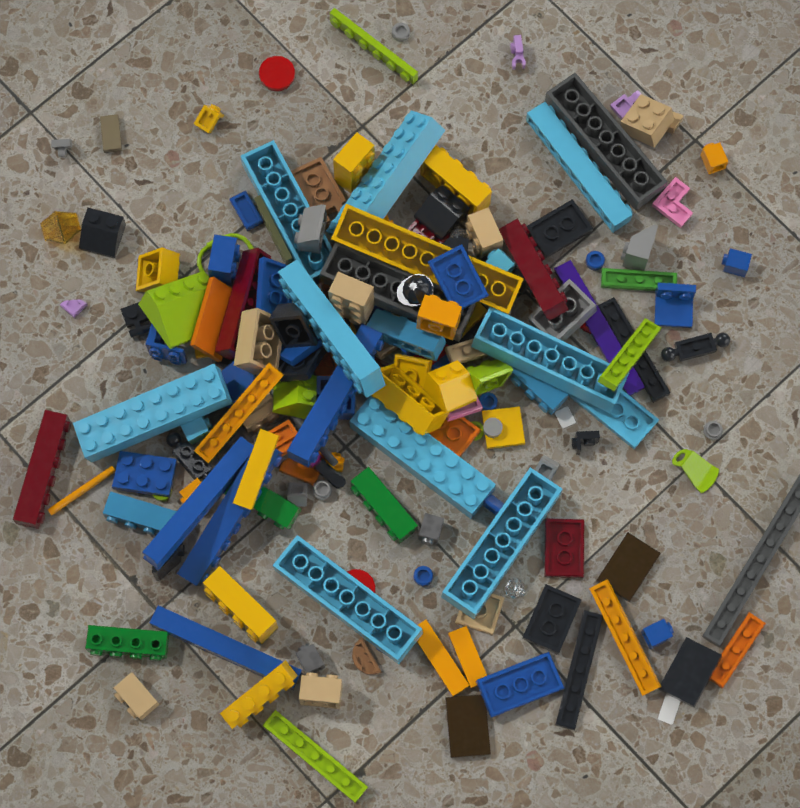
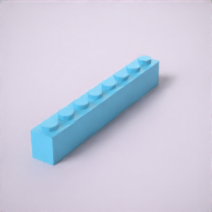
M543 102L527 112L526 121L611 232L614 233L629 223L633 215L632 209L628 204H624L620 193L617 190H613L609 179L600 173L598 165L589 159L587 151L579 146L575 135L568 132L566 124L562 119H558L554 108Z

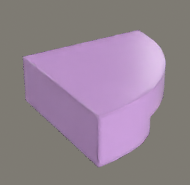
M79 299L66 300L60 306L75 318L87 306V303Z

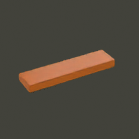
M750 612L747 614L721 653L722 658L710 681L720 688L725 686L766 624Z

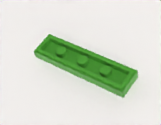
M602 268L601 288L655 291L658 282L677 284V273L611 268Z

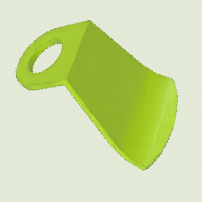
M680 450L672 459V464L683 469L691 483L700 493L707 491L718 477L719 469L692 450ZM681 454H685L684 458L677 462V458Z

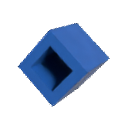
M730 248L728 254H724L721 264L724 265L723 272L745 278L752 254Z
M665 619L653 623L641 631L649 649H653L671 640L673 637L672 633H674L669 622L666 623Z

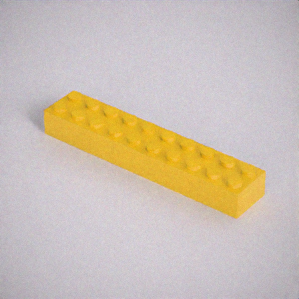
M345 204L331 238L334 241L412 274H424L436 284L438 282L427 262L453 249L348 204ZM469 256L489 294L488 297L479 302L509 314L524 278Z

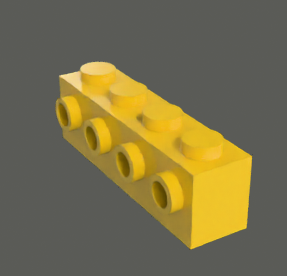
M285 660L225 708L220 715L232 729L237 725L241 728L249 721L247 718L253 713L256 716L264 709L262 705L268 701L271 704L279 697L278 692L284 689L287 691L295 684L293 680L298 675Z

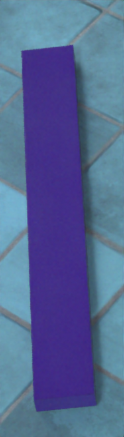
M571 260L554 268V272L562 285L570 279L596 304ZM596 304L597 311L585 323L608 363H611L622 347ZM634 367L630 370L623 386V390L630 396L645 388Z

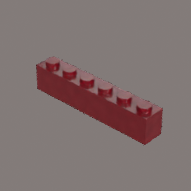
M517 218L499 229L501 236L547 319L550 321L568 311L569 309L566 305L568 299L563 291L559 293L560 285L556 278H551L550 275L553 272L549 265L543 264L542 261L545 258L541 251L535 250L537 244L533 237H528L527 234L530 231L526 224L523 223L521 225Z
M259 247L244 250L218 337L215 352L227 360L235 359L242 311L256 308L259 259L262 257L271 259V256Z
M49 410L44 411L13 517V521L18 525L39 529L40 524L44 522V508L50 502L51 495L49 491L51 487H54L56 476H54L55 470L59 469L61 464L59 456L61 450L64 451L66 446V432L69 433L71 429V421L67 414Z

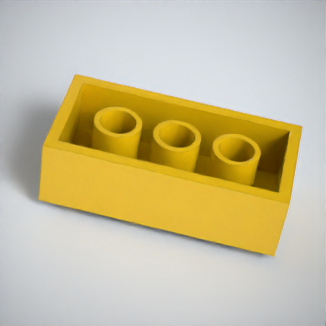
M435 145L420 166V175L436 188L444 185L470 207L468 215L488 208L492 194L489 185L485 182H480L477 176L472 171H467L459 160L450 157L446 149Z
M395 364L380 368L386 386L371 396L379 399L385 408L396 413L401 421L413 427L417 434L423 436L440 429L449 413L446 414L422 386Z
M220 566L203 582L205 595L212 602L216 600L220 610L225 615L231 614L233 622L240 629L244 627L247 636L254 643L258 641L262 645L278 628L276 620Z

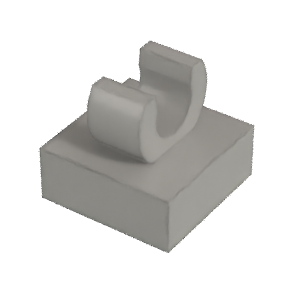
M51 140L52 148H58V157H67V148L73 147L72 140Z

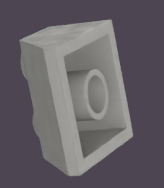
M321 204L304 208L303 215H299L298 226H300V231L296 232L294 239L298 250L320 254L327 222L326 205Z
M653 225L631 236L629 243L625 242L621 255V260H624L622 267L645 271L658 228L657 225Z

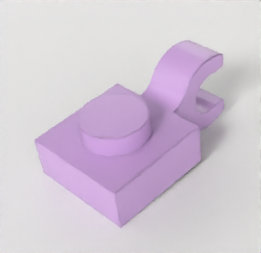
M514 35L513 43H510L511 54L515 56L512 60V69L515 70L516 63L518 62L525 69L526 61L523 56L521 35Z
M637 90L630 97L624 94L614 101L610 108L622 120L641 93Z

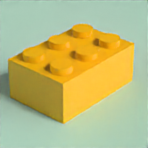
M357 132L333 159L334 180L349 193H352L362 181V177L369 171L375 160V145Z

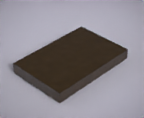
M627 532L596 581L601 583L604 580H609L615 594L630 602L661 553Z
M482 695L445 697L450 757L491 755L487 708Z

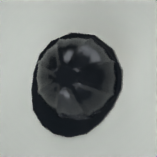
M424 274L409 276L399 284L397 289L398 300L403 305L409 307L421 306L424 295H434V285L431 279Z

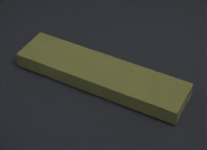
M259 195L254 198L255 207L263 219L284 263L289 265L293 262V258Z

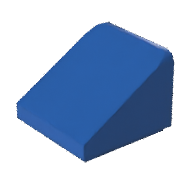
M492 494L483 501V506L495 515L498 514L504 505L502 501Z

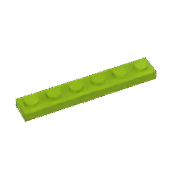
M333 8L330 11V23L335 28H340L344 31V34L349 39L357 41L359 46L364 50L370 51L375 59L382 60L391 71L395 70L399 73L404 81L414 84L418 80L417 70L337 9Z
M645 318L601 374L598 382L615 391L658 335L661 327Z
M275 710L262 725L354 803L367 790L368 786L278 711Z

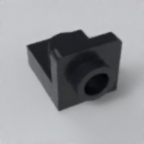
M599 431L576 432L575 438H572V449H575L576 455L581 453V444H584V446H594L595 443L599 442Z

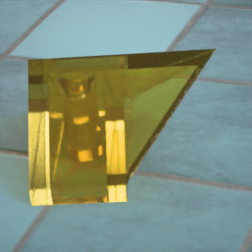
M55 211L40 223L45 241L64 245L81 231L77 214L71 212Z

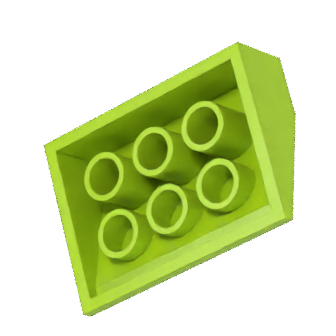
M205 271L146 291L138 304L169 349L192 340L209 281V276Z

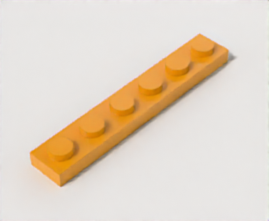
M269 362L196 447L194 452L209 463L284 374Z
M604 580L589 588L642 696L660 688L661 685L609 580Z

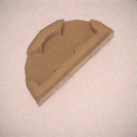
M360 638L355 643L352 652L354 665L359 671L367 675L382 673L363 638Z

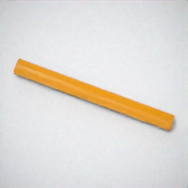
M110 466L47 509L51 516L114 474V467Z

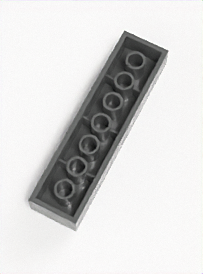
M573 73L546 92L545 102L548 106L551 105L554 108L559 120L562 119L569 132L575 135L579 144L585 148L590 157L636 211L664 191L668 181L576 73Z
M336 241L320 272V282L331 286L338 272L374 286L375 306L417 323V315L421 306H405L397 298L399 284L413 274ZM433 283L434 295L440 297L441 300L447 301L441 287ZM476 303L462 310L460 322L453 340L460 342L475 310Z

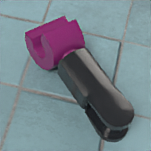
M319 454L316 462L311 463L309 468L314 467V470L335 488L344 487L346 484L345 478L336 472L326 461L320 460L321 456Z

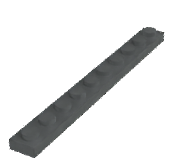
M800 474L702 636L718 647L722 644L800 513Z

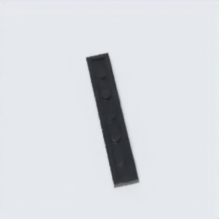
M613 297L599 304L598 308L621 347H623L635 331ZM645 350L633 367L654 403L670 395L671 392Z
M584 610L556 726L575 731L603 619L601 614Z

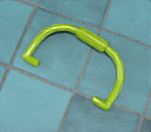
M229 233L226 235H222L238 238L242 240L249 249L254 248L245 236H242L237 233ZM213 240L206 243V246L201 249L197 256L199 272L204 271L201 264L202 257L208 249H212Z

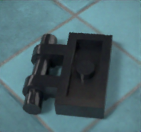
M139 302L120 309L127 328L135 325V329L129 331L131 338L144 336V333L149 332L151 323L144 326L140 325V323L149 319L138 305Z

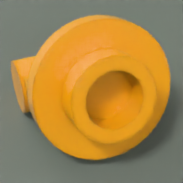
M331 452L338 460V463L332 466L326 458L325 461L335 471L343 472L345 458L340 453Z

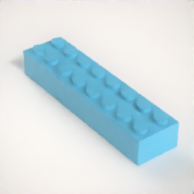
M411 110L405 116L400 127L394 132L388 144L384 146L381 154L374 160L369 171L362 177V181L353 190L345 204L384 219L446 130L432 117ZM345 204L326 230L331 236H333Z
M273 140L241 155L242 166L258 196L260 195L293 261L298 260L313 281L318 284L320 272L332 250V246L325 234L320 254L300 251L297 248V243H294L295 234L300 231V226H298L299 215H303L304 208L310 206Z
M295 260L279 270L278 273L281 279L278 281L283 288L284 295L287 299L291 298L292 303H295L301 310L308 324L312 326L314 335L317 339H322V344L328 353L332 352L335 363L343 367V372L347 379L353 380V385L359 394L363 393L367 398L386 386L379 365L300 262Z
M489 307L471 345L472 348L608 413L613 409L629 375L628 373L617 389L612 391L598 382L599 377L610 363L493 307Z
M211 364L76 421L73 425L84 458L90 462H95L231 405L233 402L220 368L215 364Z
M369 396L349 421L351 429L470 519L482 507L484 499L495 490L496 484L429 433L423 436L417 434L413 427L401 421L396 413L385 408L379 399Z
M530 467L447 584L441 598L474 620L556 503L563 489Z
M298 535L273 564L274 570L397 664L401 663L423 634L421 627Z

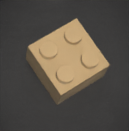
M640 94L620 122L622 128L630 137L655 148L674 122V115L671 107Z
M489 207L468 215L467 223H465V234L474 245L472 246L474 255L479 256L481 260L494 249L497 250L499 248L502 250L503 238Z
M317 673L302 675L299 693L300 705L340 709L343 687L342 679H338L337 675H326V677H318Z

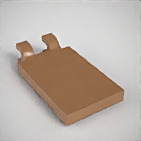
M320 157L292 170L291 173L310 207L321 204L326 205V230L330 225L329 222H331L328 215L334 212L338 215L341 207L346 203V199L324 160Z

